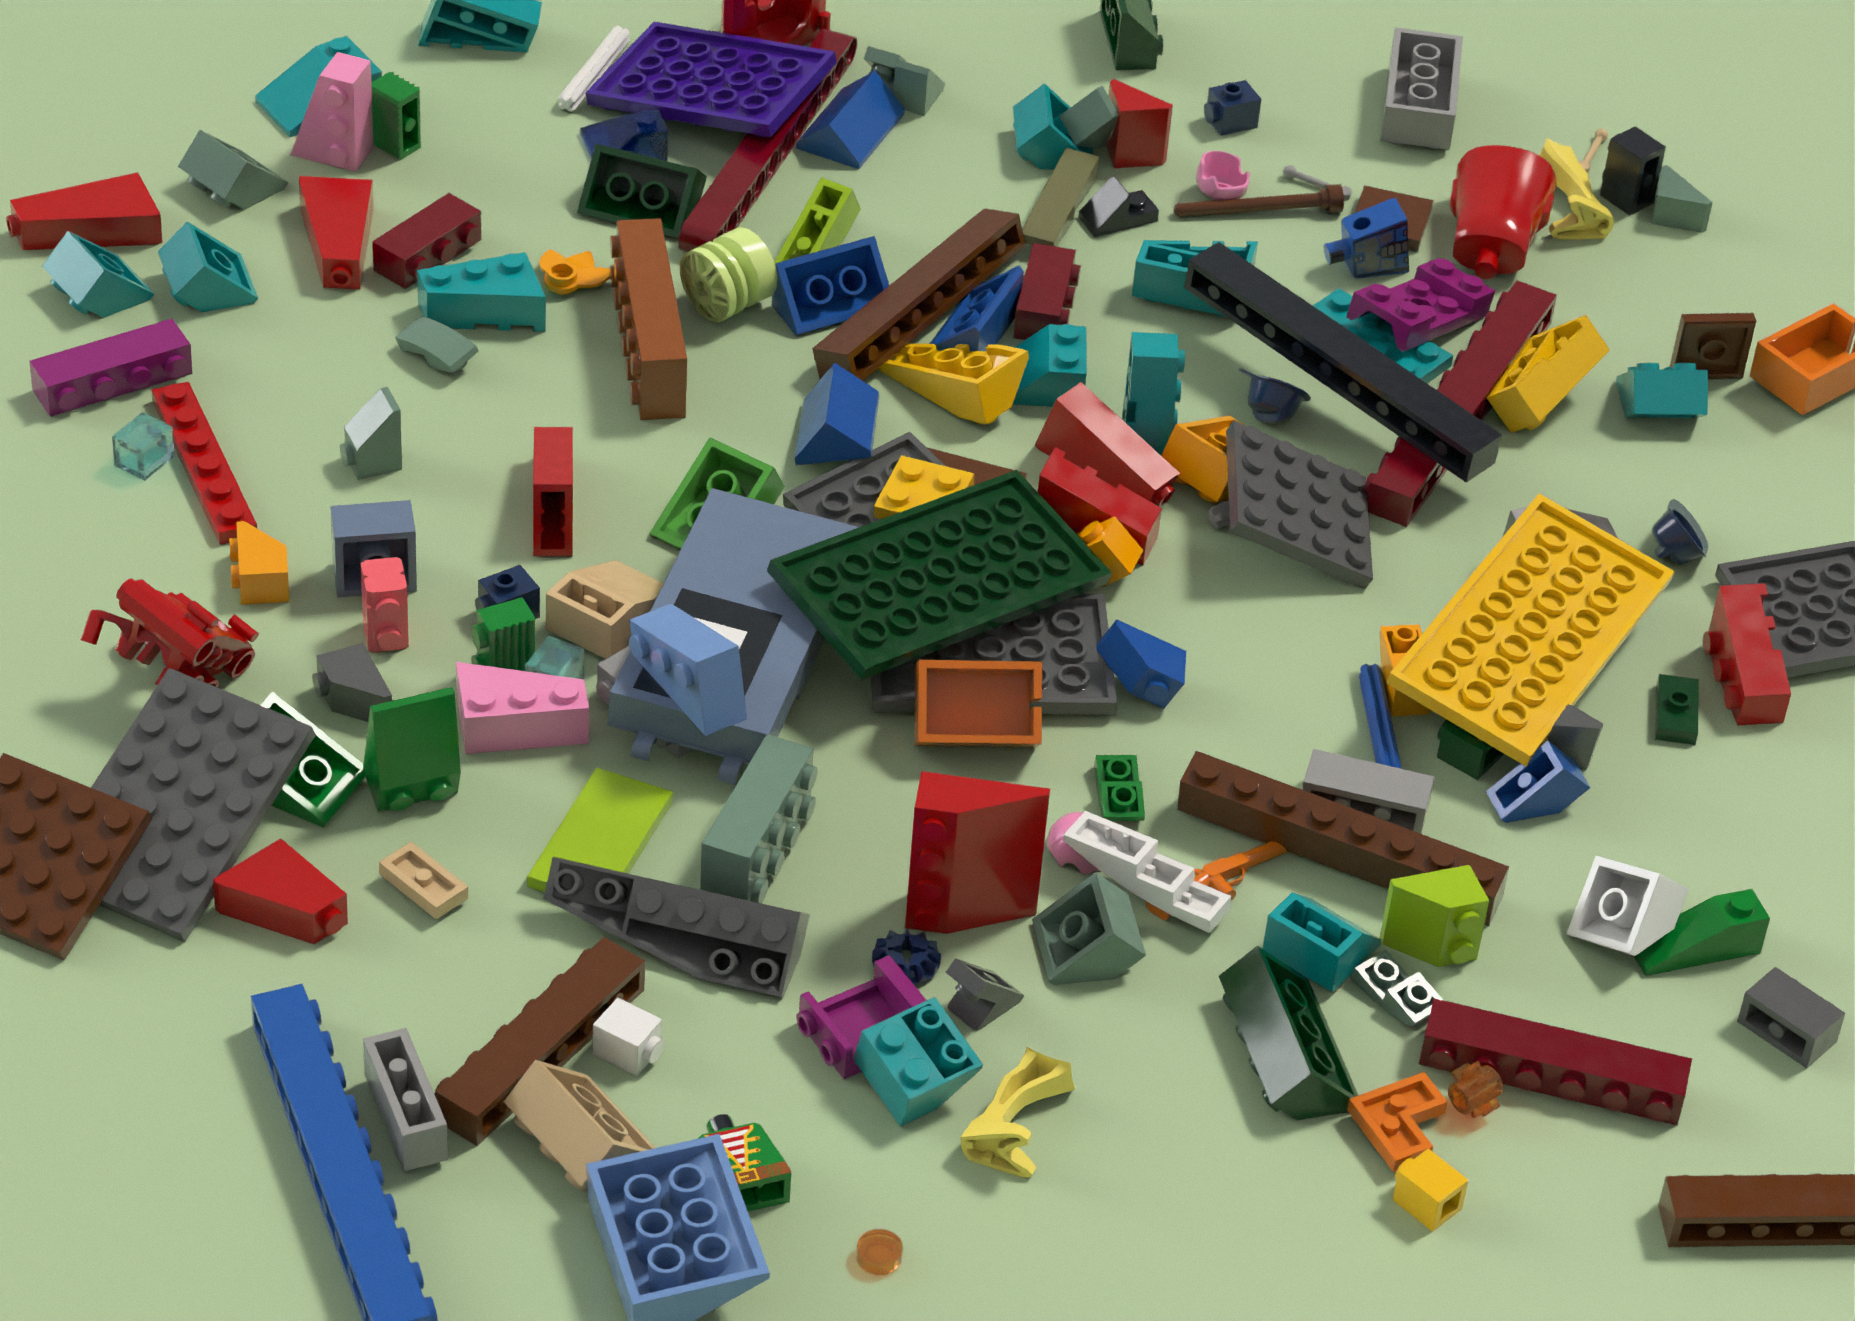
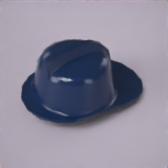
M1239 368L1240 372L1251 377L1247 400L1248 405L1252 409L1254 417L1263 423L1278 424L1281 421H1288L1294 416L1302 401H1310L1311 399L1307 392L1292 384L1271 377L1257 376Z
M1672 499L1669 501L1667 511L1652 527V534L1658 543L1655 549L1656 556L1658 558L1668 556L1678 565H1684L1700 556L1707 557L1708 542L1701 527L1684 505Z

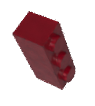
M447 193L372 241L373 271L400 287L407 289L417 282V270L444 265L481 240V210L453 194Z
M1033 243L1016 308L1014 339L1026 340L1049 324H1069L1070 309H1073L1076 287H1078L1081 265L1075 264V249Z

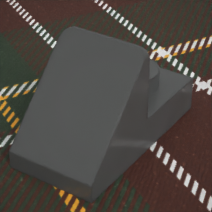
M956 958L945 972L958 982L955 987L957 992L949 1002L948 1009L973 1030L984 1028L1019 1004L1024 997L1021 992L994 971Z

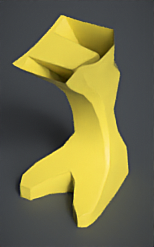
M1547 138L1539 156L1551 164L1556 176V185L1568 196V204L1573 211L1549 226L1551 235L1557 239H1605L1614 225V218L1610 211L1593 194L1588 173L1577 161L1571 146L1559 145Z
M1027 1047L1019 1065L1003 1077L994 1099L984 1113L971 1121L962 1134L961 1148L967 1159L1006 1173L1030 1178L1036 1166L1019 1147L1026 1146L1029 1143L1031 1132L1024 1126L1010 1123V1121L1028 1104L1075 1090L1070 1062L1050 1058Z

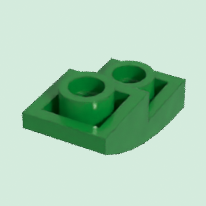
M1096 755L1094 767L1102 818L1109 821H1144L1142 781H1139L1137 755Z

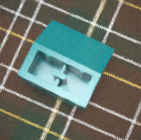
M1637 363L1635 367H1628V372L1616 376V385L1625 417L1700 418L1708 415V370H1696V364L1677 363L1673 364V367H1665L1664 370L1659 369V363Z
M1292 892L1268 915L1262 949L1297 972L1333 992L1352 974L1355 967L1362 964L1381 945V939L1312 898Z
M936 997L863 1030L853 1056V1060L900 1127L937 1110L983 1067V1063Z

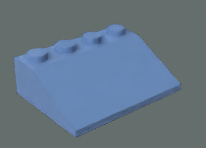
M720 1134L586 1164L588 1201L628 1321H695L770 1278L769 1269Z

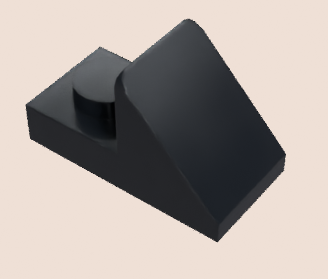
M1113 176L1082 207L1078 217L1094 237H1099L1157 222L1159 209L1143 190L1128 193L1117 178Z

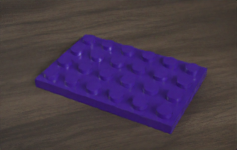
M654 21L586 91L585 95L587 105L602 107L606 110L631 112L635 115L659 117L668 121L676 120L693 123L696 126H710L731 132L738 131L755 134L758 137H771L837 64L835 51Z

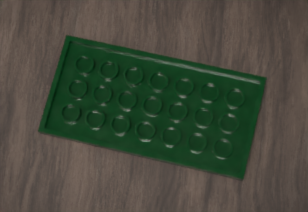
M1018 470L771 559L767 568L770 576L861 680L1108 584L1112 574Z

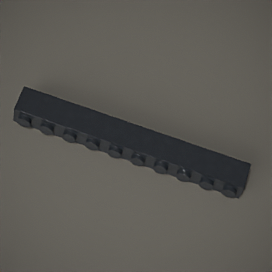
M1218 242L1189 259L1184 285L1186 290L1467 483L1495 464L1502 434L1222 243Z

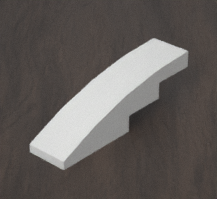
M1085 811L1064 834L1063 841L1104 874L1152 905L1203 931L1210 933L1231 909L1230 895L1194 881L1195 868L1159 854L1158 840L1088 811Z

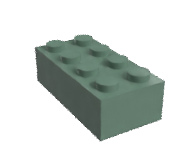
M766 734L702 842L700 890L757 903L763 902L768 889V880L771 875L777 876L779 874L787 847L793 848L795 846L802 821H809L815 808L816 798L811 796V789L816 781L818 771L817 767L813 766L814 748Z

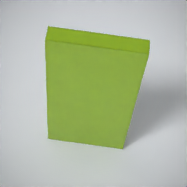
M597 767L527 875V887L545 892L553 857L629 874L671 806L673 791Z

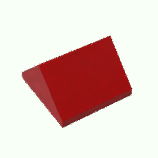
M1112 79L1109 84L1108 96L1119 117L1106 143V147L1113 167L1130 168L1164 165L1167 160L1173 105L1116 79Z

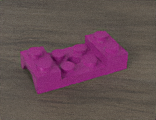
M1437 258L1419 265L1414 279L1389 289L1384 285L1375 283L1355 291L1346 318L1352 321L1369 313L1376 314L1392 324L1397 348L1404 352L1486 317L1490 310L1495 290L1484 285L1480 278L1467 275L1455 268L1451 261Z

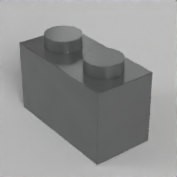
M1774 967L1745 992L1737 1022L1805 1068H1808L1837 1043L1845 1012L1799 983L1796 979Z

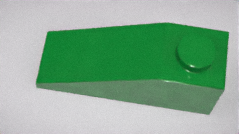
M1753 889L1716 895L1680 913L1673 930L1634 957L1644 975L1649 976L1760 954L1770 917Z

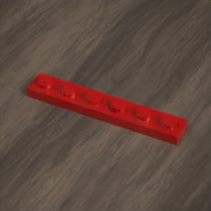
M189 381L152 389L153 404L219 545L229 543V538H237V522L245 521L257 528L252 512Z

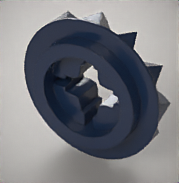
M908 928L902 934H897L890 930L886 938H877L875 948L872 951L873 966L875 961L890 955L914 985L931 979L939 970L941 953L938 952L937 941L927 940L925 932L913 935L909 932ZM904 950L911 951L909 964H906L905 958H903L902 951Z

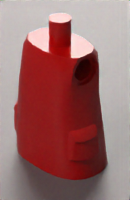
M1487 145L1476 147L1466 152L1457 165L1456 178L1452 183L1449 200L1450 210L1457 220L1452 256L1460 265L1473 269L1475 274L1481 279H1491L1496 274L1515 273L1524 268L1526 256L1535 234L1545 227L1550 219L1556 188V176L1551 164L1543 157L1531 151L1511 146Z

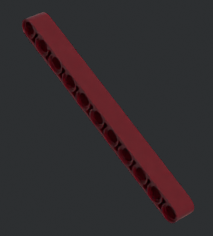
M825 28L820 30L809 47L835 51L837 64L771 137H758L755 134H746L682 225L678 240V248L680 250L689 252L709 241L713 242L715 238L739 227L796 145V142L852 64L857 50V37Z

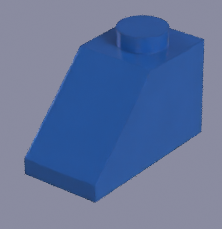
M1118 619L1115 620L1097 643L1096 650L1126 690L1132 695L1165 709L1185 684L1186 651Z
M1547 741L1537 749L1527 767L1520 763L1489 788L1486 793L1501 820L1508 823L1558 814L1591 787L1576 761Z

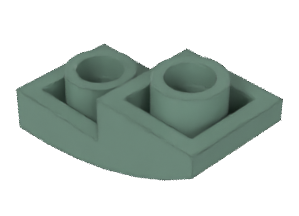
M422 316L395 337L401 350L424 355L430 368L451 373L464 368L468 360L479 352L474 343L457 331L440 322Z
M1386 949L1355 967L1350 976L1379 1006L1412 1027L1429 1017L1434 998L1443 1000L1419 972L1409 976Z

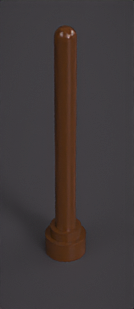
M1341 184L1325 185L1324 189H1319L1318 193L1178 203L1174 206L1173 212L1177 217L1319 207L1320 210H1326L1327 213L1343 212L1344 194Z

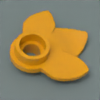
M548 250L541 256L539 266L545 273V287L558 295L569 294L578 288L598 287L606 283L610 278L608 268L594 267L595 263L591 251H585L564 258V256L556 251Z

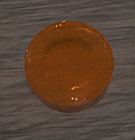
M873 1229L867 1231L859 1238L856 1259L859 1266L866 1272L875 1275H886L898 1269L902 1262L903 1244L895 1233L885 1229Z

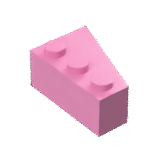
M337 52L319 75L290 155L356 172L373 149L371 60Z
M456 662V694L465 754L589 744V704L583 679Z

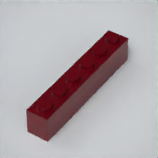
M1436 998L1433 999L1419 1065L1673 1125H1678L1692 1058Z

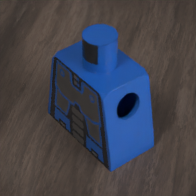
M1396 198L1386 200L1344 217L1341 221L1342 239L1326 243L1323 246L1325 258L1329 265L1345 261L1352 276L1357 279L1409 272L1408 221Z

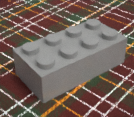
M1395 27L1389 60L1380 141H1387L1398 145L1425 146L1429 149L1440 148L1450 150L1456 116L1463 36Z

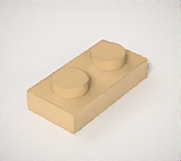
M409 842L379 861V874L435 919H438L468 899V886L413 842Z

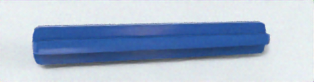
M1376 663L1373 665L1364 664L1360 668L1359 680L1376 763L1402 769L1381 667Z

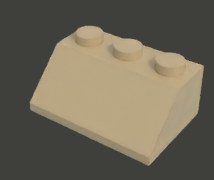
M535 1060L504 1101L516 1115L513 1118L514 1122L525 1132L534 1135L541 1142L539 1146L541 1152L552 1161L560 1163L567 1171L565 1174L566 1179L574 1187L584 1192L587 1191L586 1164L655 1148L595 1082L583 1073Z

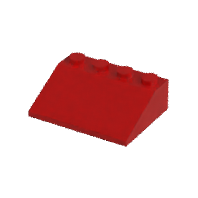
M921 771L914 807L905 928L949 934L1036 915L1050 788Z

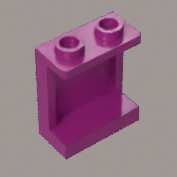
M889 955L875 961L873 980L821 1002H817L809 991L800 994L799 1013L796 1015V1020L801 1033L805 1037H810L818 1046L825 1063L828 1066L833 1065L845 1080L862 1072L853 1060V1056L863 1030L927 1000Z

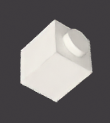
M617 998L593 1024V1055L635 1076H638L648 1063H655L663 1051L662 1019L620 998Z

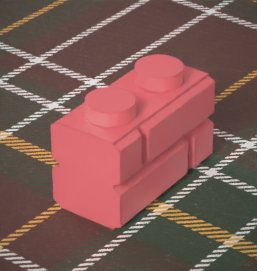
M397 557L364 560L361 563L362 613L368 651L375 653L403 650L409 647L407 584L402 560Z

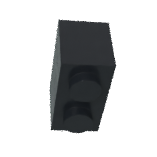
M1636 126L1612 137L1608 144V155L1605 169L1602 173L1603 180L1599 195L1629 216L1654 204L1666 146Z

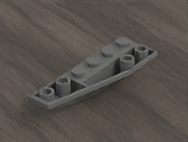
M557 857L552 858L543 899L698 979L782 998L801 957L810 914Z

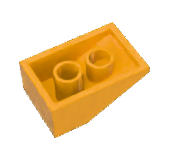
M1230 415L1176 424L1161 455L1179 472L1176 482L1191 485L1199 490L1198 495L1202 499L1216 504L1229 500L1226 430L1233 421L1241 423Z

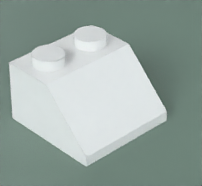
M1595 856L1566 934L1580 940L1636 956L1675 928L1689 888L1659 873Z

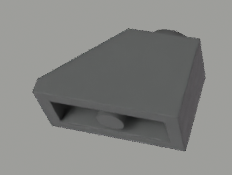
M363 643L316 655L317 673L312 675L313 686L319 698L324 696L332 712L368 722L370 706L392 701V694Z

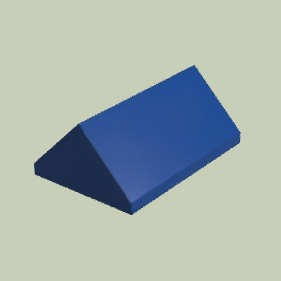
M874 70L838 92L796 142V149L860 169L903 117L905 109Z
M875 236L775 263L778 275L777 288L772 296L771 306L794 335L848 320L889 286Z
M1020 265L975 287L964 296L930 344H935L937 350L955 348L957 344H969L970 351H986V347L989 344L996 345L1015 319L1023 283L1024 271Z
M834 363L804 398L794 458L795 465L871 458L880 398L878 390Z

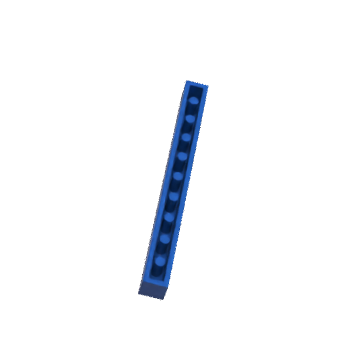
M303 983L252 995L251 1009L254 1031L362 1321H438L432 1297L424 1298L421 1289H424L421 1268L417 1261L410 1263L408 1255L411 1253L407 1232L404 1227L397 1228L395 1224L397 1210L391 1193L384 1195L381 1188L384 1186L381 1165L378 1160L371 1161L369 1157L371 1143L367 1129L365 1127L358 1128L356 1121L359 1120L355 1098L353 1094L345 1095L346 1079L343 1067L340 1062L333 1063L331 1057L334 1056V1050L328 1030L322 1032L319 1025L322 1024L316 999H308Z

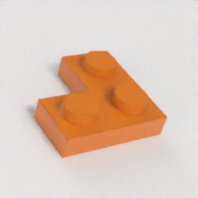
M1422 1072L1350 1098L1347 1111L1390 1169L1396 1172L1406 1159H1415L1428 1148L1433 1152V1145L1417 1124L1445 1114L1448 1102L1427 1074Z

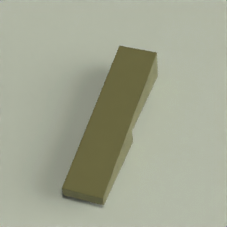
M1069 148L1064 150L1022 228L1026 244L1033 245V243L1056 246L1074 222L1075 209L1096 182L1100 156Z

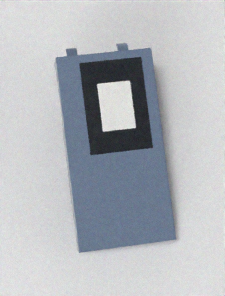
M711 488L650 611L673 604L739 646L747 719L705 736L640 664L630 650L610 691L607 725L637 733L632 746L631 757L649 761L654 743L657 742V739L724 757L719 770L718 781L736 785L740 768L743 767L744 763H750L766 734L779 736L794 699H799L825 639L767 572L771 559L859 527Z

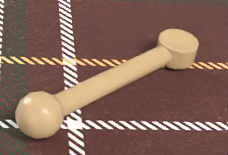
M1600 128L1595 132V140L1584 160L1579 161V164L1587 173L1590 171L1589 163L1599 145L1608 138V132L1605 129Z

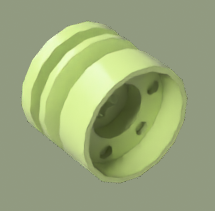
M735 228L715 238L713 242L709 241L685 253L680 261V277L683 289L697 312L708 321L719 323L726 320L732 315L743 311L745 307L748 308L773 296L777 288L778 275L770 251L760 237L747 228Z

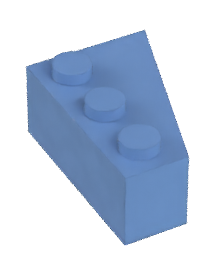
M668 604L629 620L631 630L629 646L632 654L705 736L747 719L739 646L673 604Z

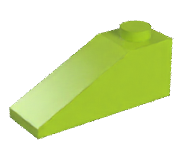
M821 177L774 262L779 263L839 246L861 210L853 189Z

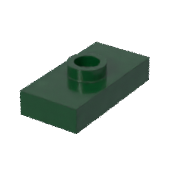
M1659 674L1656 684L1655 740L1696 745L1698 736L1699 679Z

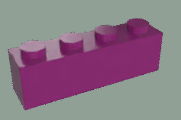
M172 318L29 361L32 391L50 417L193 374L191 344Z

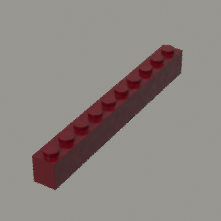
M1516 280L1508 292H1502L1495 311L1487 313L1482 329L1473 332L1466 351H1459L1452 370L1444 372L1437 391L1483 421L1493 407L1487 399L1488 395L1530 337L1546 331L1551 325L1557 294ZM1398 436L1394 450L1391 453L1386 452L1384 454L1378 472L1376 474L1371 473L1366 480L1363 492L1368 495V513L1408 527L1447 469Z

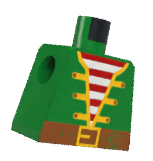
M720 1114L711 1118L706 1125L708 1133L702 1134L698 1138L720 1134L747 1211L790 1202L792 1172L762 1126L757 1123H749L735 1127L731 1116L727 1114Z

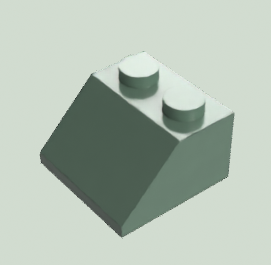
M199 130L177 166L190 175L187 179L189 183L204 192L209 188L213 191L210 197L227 208L233 203L247 209L284 190L289 183L244 151L202 130Z
M1097 872L1032 919L1048 980L1054 985L1112 980L1146 956L1128 894Z

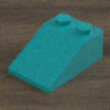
M348 36L334 38L329 42L315 46L255 95L256 103L289 137L298 135L319 75L337 52L370 60ZM371 61V82L382 76V71Z

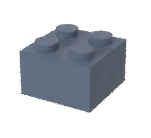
M411 500L330 506L333 571L337 598L362 596L361 563L364 560L393 557L402 560L407 592L417 591L416 531Z

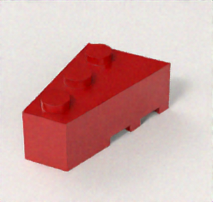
M1055 447L1039 474L1038 493L1076 534L1082 532L1086 526L1094 521L1101 523L1115 516L1143 549L1136 564L1144 565L1158 539L1162 508L1121 484L1115 488L1096 477L1098 471L1087 465L1084 470L1063 458L1065 452Z
M1765 583L1719 586L1709 631L1704 632L1703 635L1704 652L1711 657L1714 678L1716 682H1720L1722 685L1725 706L1728 710L1732 711L1737 726L1784 723L1791 697L1781 649L1773 650L1769 630L1775 629L1773 616L1765 617L1763 601L1764 597L1768 595Z

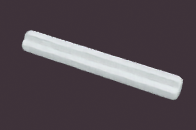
M615 26L559 95L560 103L558 106L560 109L572 112L585 98L586 91L604 74L630 41L628 37L630 32L627 28L622 29L620 26Z

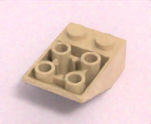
M617 560L570 571L546 592L545 629L607 659L629 645V638L631 636L629 620L650 612L664 583Z

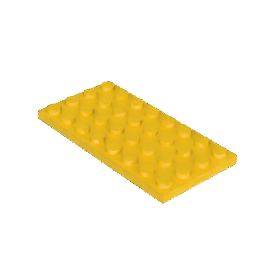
M1539 493L1390 672L1386 684L1527 767L1537 749L1548 740L1554 723L1568 704L1572 706L1576 704L1670 583L1675 571Z

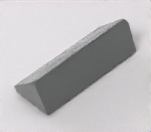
M1568 704L1554 723L1548 741L1573 758L1580 769L1587 770L1604 724Z

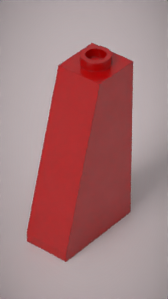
M138 172L11 199V215L6 216L9 234L11 237H17L23 250L55 249L67 231L100 247L157 245L163 243L161 214Z
M299 176L300 211L323 288L360 290L373 215V180Z
M1080 382L1056 399L1034 446L1048 456L1051 455L1056 447L1065 452L1063 458L1084 470L1088 465L1098 471L1096 477L1115 488L1121 484L1155 505L1157 504L1159 507L1169 501L1175 492L1172 486L1179 472L1092 391Z
M534 427L533 556H573V427Z

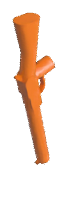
M1271 841L1246 852H1240L1228 858H1220L1204 865L1203 869H1195L1194 874L1196 876L1194 881L1231 896V900H1233L1236 896V891L1232 887L1243 881L1244 874L1249 868L1285 854L1288 851L1281 844ZM1241 874V877L1231 882L1226 881ZM1145 901L1147 909L1160 919L1167 920L1172 916Z

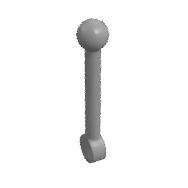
M1288 165L1283 169V175L1287 179L1297 178L1324 189L1325 185H1331L1298 172L1293 165ZM1342 186L1344 200H1349L1352 190L1347 186Z

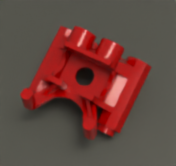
M722 0L721 33L803 46L811 43L822 28L830 30L831 13L826 11V0Z
M130 578L120 586L116 598L119 599L120 608L130 615L134 621L103 610H91L80 639L81 641L96 645L104 621L115 623L121 630L115 651H118V654L123 658L132 660L143 644L146 643V646L136 659L142 664L150 665L161 650L162 659L166 667L155 682L157 686L167 670L171 668L218 688L219 682L213 677L214 675L225 672L230 677L236 678L241 676L250 667L255 657V652L248 641L254 642L259 633L237 615H233L229 619L228 625L231 626L230 628L199 603L190 600L183 593L175 595L173 592L165 594L155 590L143 579L135 581Z

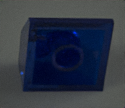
M643 110L638 113L625 114L580 128L581 137L591 159L595 144H600L668 161V129L659 110Z

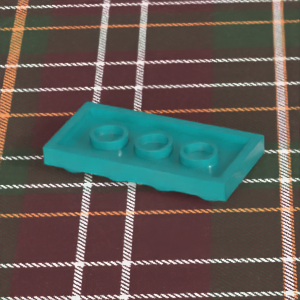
M1340 288L1313 305L1427 384L1452 366L1453 355L1430 341L1404 352L1398 349L1392 324L1374 313H1369L1352 321L1346 318L1352 295Z

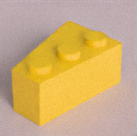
M1587 315L1539 333L1526 341L1487 399L1511 433L1523 428L1532 430L1545 421L1546 415L1610 349Z

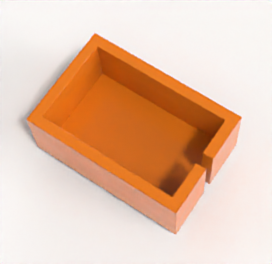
M1833 303L1758 341L1749 376L1801 415H1805L1855 388V341L1852 353L1849 354L1855 333V318Z
M918 660L915 663L914 746L1038 747L1042 744V707L1030 709V702H1038L1042 699V662Z

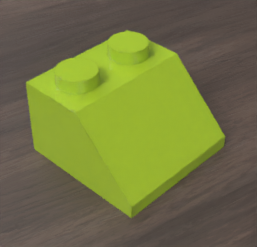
M1465 865L1390 879L1380 932L1382 945L1436 967L1477 960L1489 899L1471 866Z

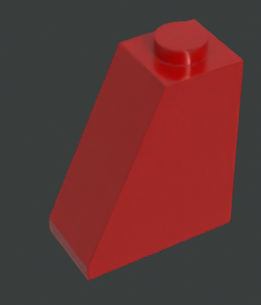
M281 838L213 879L215 910L222 915L311 944H316L327 936L337 933L348 924L347 893Z

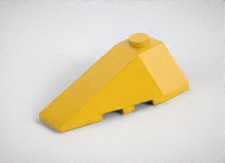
M908 343L877 370L955 416L984 425L996 421L999 415L1012 407L1029 359L1028 350L989 344L986 347V351H970L969 344H957L955 348L937 350L935 344Z

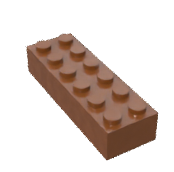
M661 218L618 220L616 236H610L611 258L616 259H614V265L609 267L611 287H617L613 289L615 310H621L617 313L619 334L625 333L621 337L623 357H629L626 358L627 381H634L630 382L631 405H638L640 420L686 418L687 354Z

